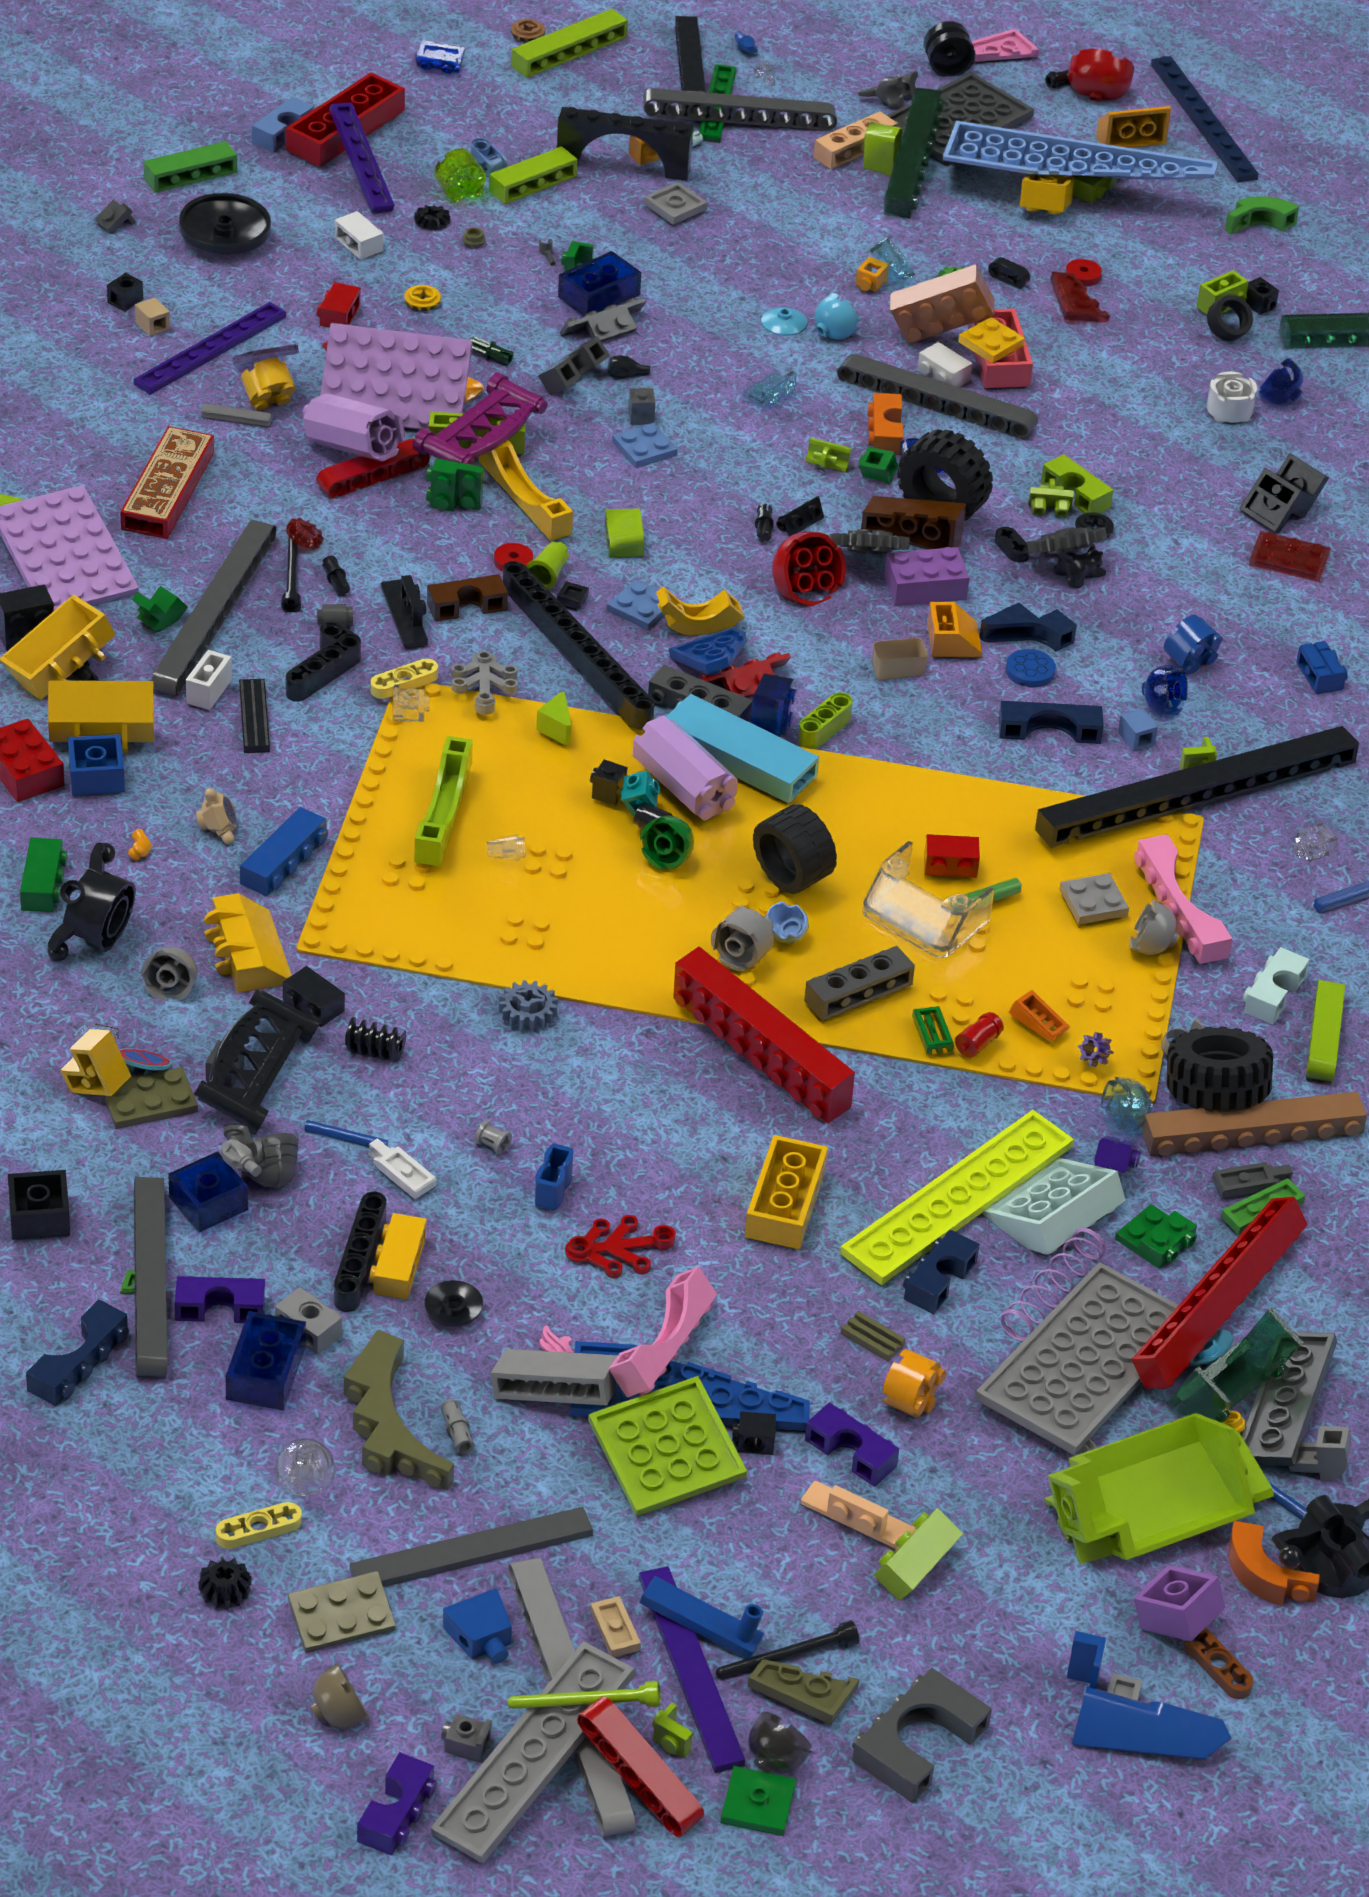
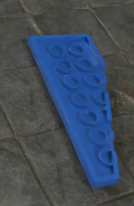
M575 1341V1353L619 1355L621 1352L637 1347V1345ZM670 1361L666 1366V1372L657 1378L654 1383L655 1387L650 1391L653 1392L699 1376L724 1426H733V1423L739 1424L740 1411L776 1414L775 1429L806 1431L807 1421L810 1419V1400L778 1390L775 1393L757 1388L756 1383L746 1381L745 1384L731 1380V1375L690 1362L686 1365ZM617 1383L615 1392L608 1405L571 1403L570 1416L588 1417L591 1413L641 1395L638 1393L627 1398Z

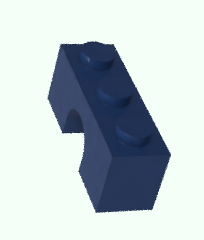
M949 1230L943 1238L939 1237L934 1243L928 1256L924 1255L921 1258L918 1268L914 1273L909 1272L903 1282V1288H905L904 1300L935 1314L949 1295L951 1279L943 1274H952L964 1279L977 1263L980 1244L952 1230Z

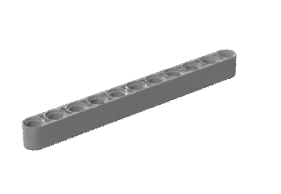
M540 1557L509 1563L508 1570L511 1583H515L513 1589L519 1606L524 1608L521 1609L526 1626L528 1631H532L529 1634L536 1654L541 1656L538 1659L545 1679L549 1678V1681H547L548 1685L575 1650ZM586 1736L573 1752L576 1754L573 1757L580 1777L585 1779L582 1783L589 1802L594 1804L591 1808L599 1830L603 1829V1832H600L601 1836L604 1838L635 1831L634 1813L621 1776Z

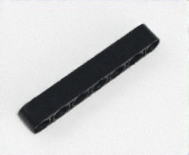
M676 16L675 35L681 91L706 93L698 17Z

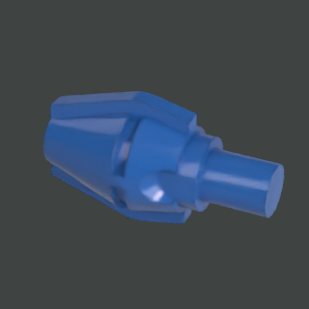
M739 31L735 33V41L742 52L749 54L758 52L752 37L744 35Z

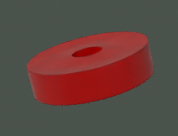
M1075 259L1066 265L1065 276L1068 281L1075 285L1092 286L1101 280L1102 268L1092 260Z
M520 543L503 544L494 552V565L502 572L503 565L509 561H518L526 566L533 560L532 550Z

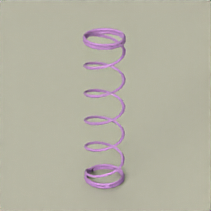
M1088 1228L1077 1229L1072 1236L1073 1238L1065 1242L1063 1253L1056 1254L1051 1258L1049 1269L1040 1271L1035 1277V1284L1023 1289L1020 1301L1012 1303L1002 1313L1000 1317L1001 1325L1009 1336L1019 1341H1024L1027 1338L1021 1337L1013 1330L1008 1318L1009 1313L1021 1317L1028 1324L1030 1334L1034 1331V1327L1029 1319L1035 1323H1041L1034 1320L1027 1313L1023 1304L1034 1307L1041 1313L1043 1320L1045 1319L1043 1312L1031 1303L1023 1302V1295L1028 1289L1035 1288L1039 1298L1049 1307L1055 1308L1060 1303L1055 1293L1043 1286L1037 1285V1280L1042 1273L1049 1272L1053 1282L1063 1291L1071 1292L1074 1289L1073 1283L1068 1276L1051 1269V1264L1055 1258L1063 1256L1067 1266L1074 1273L1081 1276L1087 1275L1088 1270L1083 1261L1071 1254H1065V1248L1068 1243L1073 1241L1076 1249L1087 1258L1099 1260L1103 1257L1106 1247L1103 1239L1096 1232ZM1087 1232L1099 1241L1102 1252L1093 1242L1076 1237L1077 1233ZM1077 1240H1084L1093 1245L1098 1250L1099 1255L1088 1254L1079 1246ZM1066 1256L1078 1260L1084 1266L1085 1273L1076 1272L1067 1262ZM1052 1272L1063 1275L1071 1283V1289L1067 1290L1061 1287L1055 1281ZM1038 1288L1050 1292L1056 1298L1057 1305L1053 1306L1047 1303L1041 1297ZM1016 1304H1021L1022 1309L1026 1315H1024L1020 1311L1011 1309V1307H1013ZM1005 1315H1006L1007 1323H1008V1326L1010 1327V1329L1007 1327V1325H1006V1323H1005V1320H1004Z

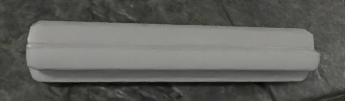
M206 403L203 404L201 409V416L203 418L269 427L272 421V415L266 412Z

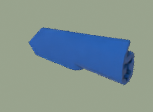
M1086 1687L1072 1745L1205 1760L1231 1740V1736L1222 1719L1162 1702L1154 1701L1147 1704Z

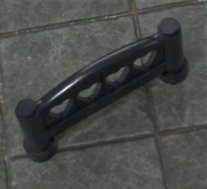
M258 989L255 990L249 1001V1004L253 1007L234 1023L221 1041L211 1066L209 1081L206 1083L202 1080L194 1093L199 1101L247 1126L249 1132L254 1135L259 1131L269 1112L260 1104L297 1040L301 1038L309 1043L322 1021V1018L314 1014L309 1016L264 990L259 991ZM264 1018L269 1021L276 1033H261L255 1029V1026H259L260 1019ZM253 1036L259 1040L266 1052L249 1051L244 1045L248 1044L250 1041L249 1037ZM238 1055H244L255 1070L237 1069L233 1063L238 1062ZM228 1073H233L244 1088H228L222 1082L228 1079Z

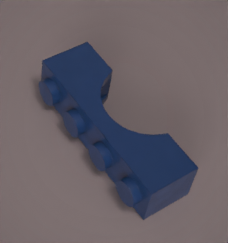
M1002 700L1000 703L998 721L999 738L1025 740L1027 735L1034 730L1054 728L1069 734L1075 743L1101 744L1104 727L1102 706Z
M98 1299L81 1316V1333L85 1339L84 1344L68 1354H44L26 1372L27 1391L54 1406H57L63 1399H68L72 1395L75 1386L81 1380L88 1379L93 1368L100 1361L104 1362L108 1358L111 1349L117 1343L121 1344L125 1341L129 1333L127 1314Z

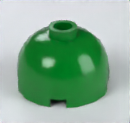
M667 815L655 818L644 826L640 835V840L643 839V848H641L643 855L650 864L659 869L677 868L690 857L694 849V836L691 828L685 821L675 816Z

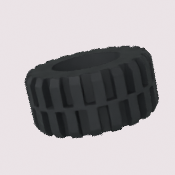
M933 430L919 438L900 458L899 468L897 469V478H900L898 485L900 490L904 492L902 496L906 499L966 503L964 521H967L987 502L989 494L992 492L993 483L991 482L993 481L992 472H989V461L984 459L983 451L981 449L978 450L974 446L976 443L971 439H965V435L961 433L954 434L951 430ZM934 466L942 469L949 475L956 489L949 487L939 478Z
M1211 1026L1204 1027V1029H1192L1188 1033L1183 1032L1178 1037H1175L1168 1047L1167 1088L1175 1099L1178 1098L1181 1103H1188L1191 1107L1197 1109L1200 1107L1208 1111L1220 1110V1112H1228V1110L1233 1109L1238 1111L1243 1110L1244 1107H1254L1257 1103L1263 1102L1272 1090L1273 1050L1261 1036L1257 1037L1255 1033L1250 1031L1244 1032L1238 1028L1229 1029L1222 1026L1212 1028Z

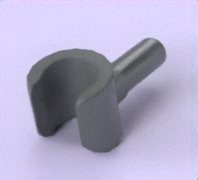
M548 239V243H543L539 240V252L547 257L550 265H555L556 263L552 256V239Z

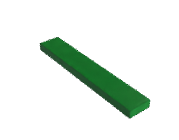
M715 64L709 93L731 95L737 67ZM717 106L714 109H721L722 107ZM702 121L699 135H702L703 141L720 143L725 122Z

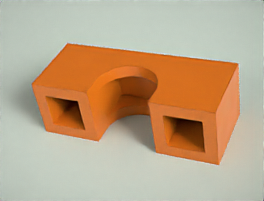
M873 393V400L868 402L867 416H869L868 445H873V448L892 451L895 455L902 454V394Z

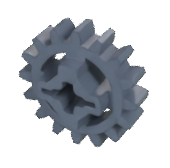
M523 980L522 985H518L515 982L512 983V989L505 987L504 994L499 996V1013L502 1014V1020H509V1026L511 1027L518 1024L519 1030L529 1026V1029L534 1031V1026L536 1025L543 1029L545 1022L551 1024L553 1017H557L558 997H555V991H547L546 984L541 987L537 986V981L528 984L526 980Z

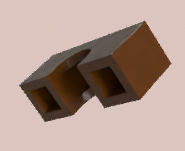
M500 574L427 585V605L435 622L459 618V606L463 604L477 605L483 614L507 611L508 592Z

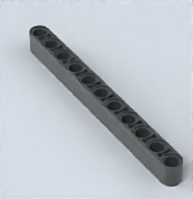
M256 520L249 521L156 668L152 677L154 691L174 696L179 695L177 692L182 690L187 676L190 675L198 664L196 661H200L208 648L206 645L209 646L217 634L215 631L220 629L226 619L224 616H228L235 605L234 601L238 600L245 589L243 586H246L254 573L252 571H256L263 560L261 557L266 555L272 545L270 543L274 542L277 530L275 525Z

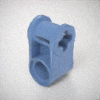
M475 138L471 141L470 162L484 176L489 177L490 173L508 167L506 156L493 146L489 140Z

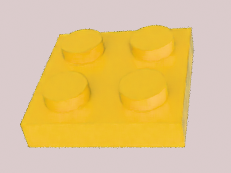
M990 317L959 334L958 342L987 361L994 363L1023 347L1025 338L998 320Z

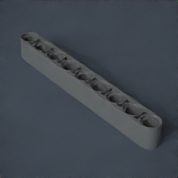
M655 88L648 89L643 94L644 111L648 116L825 131L833 129L837 124L835 107L827 102ZM656 101L657 103L650 104L649 102ZM672 103H679L676 106L671 105ZM717 106L722 107L721 109H714ZM743 108L744 110L737 111L736 109ZM759 110H766L763 113L758 112ZM825 115H830L828 118H823Z
M858 354L848 355L837 370V376L843 382L848 381L847 383L865 389L869 388L868 390L877 393L902 394V401L912 402L911 404L930 410L933 409V411L951 417L955 416L954 418L966 422L977 423L976 425L994 431L999 430L998 432L1016 438L1020 437L1022 440L1029 437L1038 423L1037 415L1031 410Z
M135 1177V1370L138 1377H166L167 1309L164 1178Z

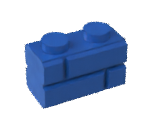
M1326 641L1315 642L1314 645L1312 643L1303 644L1299 647L1296 663L1316 694L1339 691L1344 688L1345 680L1348 677L1347 669L1344 665L1341 666L1336 651L1331 650Z

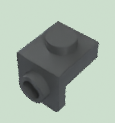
M114 199L95 218L110 233H114L126 219L132 224L136 222L131 216L133 211L125 203L120 205Z

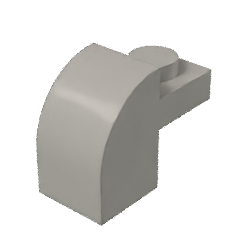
M1320 1426L1316 1443L1302 1442L1295 1465L1289 1466L1290 1472L1320 1473L1321 1481H1329L1340 1477L1345 1472L1352 1443L1350 1427Z

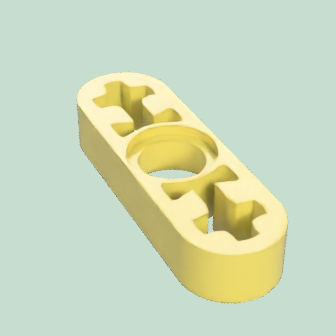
M421 659L375 675L371 679V694L376 698L386 699L432 683L438 678V664L432 659ZM408 677L410 680H400L398 678Z
M285 1502L224 1519L216 1526V1542L223 1548L233 1549L293 1532L301 1526L302 1511L297 1504ZM288 1514V1516L293 1519L288 1520L286 1517H283V1515ZM255 1522H263L267 1527L263 1530H254L251 1528V1525ZM242 1526H245V1533H243ZM230 1531V1533L234 1534V1536H229L225 1532Z

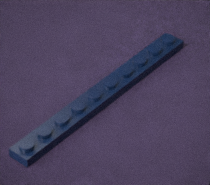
M1171 56L1151 59L1152 68L1237 183L1258 180L1259 173Z

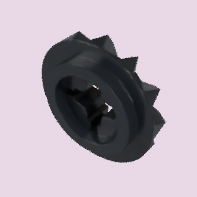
M435 204L433 206L425 205L424 208L420 207L414 213V221L422 228L436 230L444 228L450 223L449 211L444 210L443 206L436 207Z
M1084 513L1075 521L1076 528H1105L1107 538L1113 533L1114 524L1112 520L1100 513Z

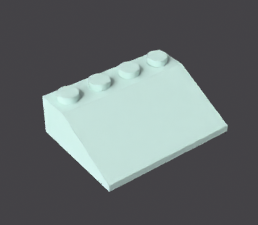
M1057 1158L988 1207L982 1214L1028 1250L1042 1254H1051L1059 1246L1073 1238L1072 1236L1077 1229L1093 1226L1098 1219L1113 1212L1117 1206L1126 1200L1118 1171Z

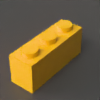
M393 1213L390 1224L384 1225L382 1241L384 1243L383 1245L379 1244L377 1247L376 1262L378 1263L377 1266L372 1265L369 1276V1283H374L373 1294L408 1300L426 1240V1218Z

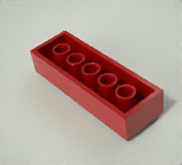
M370 72L286 127V151L319 167L323 166L345 151L329 111L331 104L352 103L363 131L368 136L405 111V88Z

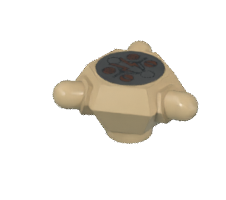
M209 788L205 791L202 809L196 812L200 828L203 831L209 829L213 833H217L223 842L228 845L232 844L235 839L233 835L236 829L234 803L224 794L217 793L214 789Z

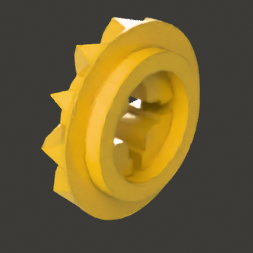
M413 286L404 293L405 304L410 305L411 309L418 308L419 311L422 309L429 311L430 308H437L438 304L441 303V294L436 288L431 286Z

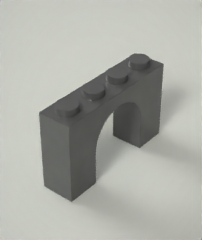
M931 1668L924 1676L919 1675L904 1695H898L893 1701L891 1708L885 1714L880 1713L868 1731L857 1735L852 1744L854 1748L852 1761L913 1803L932 1784L934 1765L908 1748L901 1741L898 1735L900 1730L915 1722H932L946 1728L971 1745L989 1727L992 1708L934 1668Z

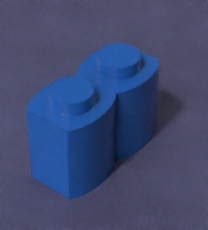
M554 1143L547 1148L544 1154V1164L539 1167L536 1173L535 1206L553 1211L561 1206L564 1199V1190L572 1181L573 1148Z

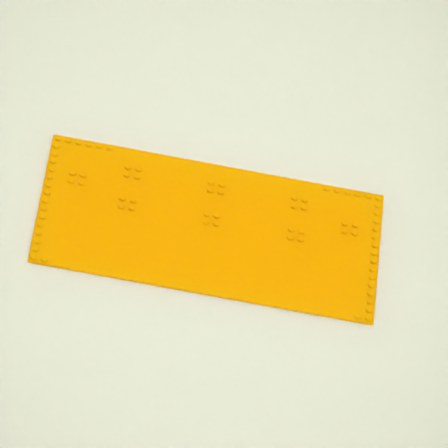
M429 683L390 698L296 946L299 953L500 989L505 987L512 989V983L515 982L518 985H522L523 980H526L528 984L537 981V986L541 987L546 984L547 991L554 990L555 997H558V999L705 1025L699 1022L685 1007L679 1006L673 998L675 963L700 946L822 1046L1138 1103L1154 1104L1163 1058L1161 1042L1168 1029L1183 937L1179 935L1173 947L1168 946L1164 952L1157 955H1145L1129 947L1131 936L1134 938L1137 936V930L1134 927L1140 914L1147 904L1152 905V900L1159 902L1153 887L1147 883L1142 869L1136 865L1134 854L1137 851L1139 840L1168 834L1178 850L1174 872L1175 879L1182 893L1190 901L1204 818L1200 815L1178 812L1081 840L1071 837L1069 843L1051 848L1035 831L1038 809L1081 798L1084 795L800 747L819 756L817 777L790 803L738 779L734 806L730 810L723 811L708 820H702L698 815L694 814L650 773L660 786L657 808L672 813L673 816L685 821L691 828L694 836V849L684 863L675 869H659L650 864L641 850L643 848V839L640 840L642 830L638 828V825L634 824V816H632L623 803L622 798L616 806L593 799V783L590 782L593 769L598 768L604 759L628 767L627 775L646 771L647 769L632 756L633 740L637 735L641 737L645 730L633 728L619 715L568 707L571 721L570 745H564L536 730L537 710L546 703L492 694L495 699V711L484 715L477 713L474 709L475 698L480 693L479 691L467 689L464 693H455L451 690L450 686ZM451 736L473 740L472 765L441 866L414 862L415 836L420 821L425 818L432 800L446 738ZM792 804H801L816 813L826 825L835 843L837 865L832 874L799 893L791 894L778 888L761 868L753 847V834L755 827L760 822ZM926 834L979 837L980 861L977 878L925 875L924 850ZM1110 873L1129 907L1128 916L1078 925L1059 890L1060 882ZM1012 878H1018L1022 884V891L1020 893L957 914L950 909V900L952 898ZM784 901L790 906L797 904L807 914L809 928L804 937L794 943L780 942L774 938L771 950L753 967L746 970L738 971L727 967L720 961L719 957L721 955L717 949L713 950L711 934L713 930L739 906L752 909L766 917L771 906ZM894 946H898L915 965L913 985L824 1021H821L804 1001L806 981ZM1031 990L1070 1026L1069 1030L1052 1042L1015 1019L1009 1013L1013 1003ZM939 1006L954 1043L953 1051H947V1048H943V1052L937 1053L936 1049H932L931 1054H926L912 1017L913 1009ZM993 1012L998 1015L1004 1025L1000 1036L990 1041L987 1047L975 1057L968 1058L962 1055L955 1045V1037L969 1025L974 1024L982 1014ZM930 1014L932 1021L935 1024L938 1037L940 1041H942L943 1038L940 1033L937 1022L935 1020L934 1014ZM921 1015L922 1018H923L924 1024H925V1026H926V1029H927V1031H928L929 1037H930V1039H931V1042H933V1041H932V1038H931V1035H930V1033H929L928 1027H927V1025H926V1022H925V1020H924V1017H923V1015ZM1051 1026L1049 1029L1054 1031L1057 1027ZM1095 1032L1102 1033V1039L1112 1040L1109 1045L1114 1054H1110L1107 1058L1108 1064L1098 1062L1097 1067L1089 1066V1060H1080L1082 1054L1078 1048V1045H1081L1085 1040L1084 1035L1093 1037Z

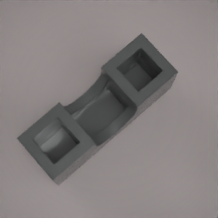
M597 336L575 348L539 374L538 377L547 392L553 395L581 378L580 375L596 367L610 357Z

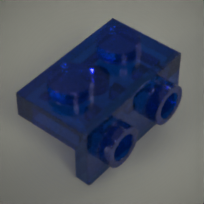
M422 40L420 50L415 55L416 64L424 70L437 69L448 74L452 72L459 73L465 49L461 46Z

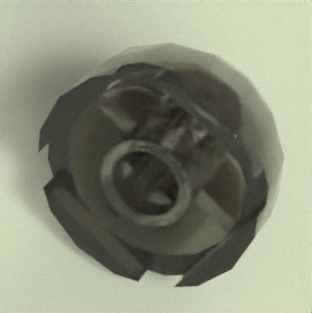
M762 1712L749 1732V1749L756 1758L753 1762L760 1770L769 1773L771 1770L777 1773H790L798 1769L812 1752L810 1750L812 1745L791 1724L788 1728L778 1724L782 1718L770 1712Z

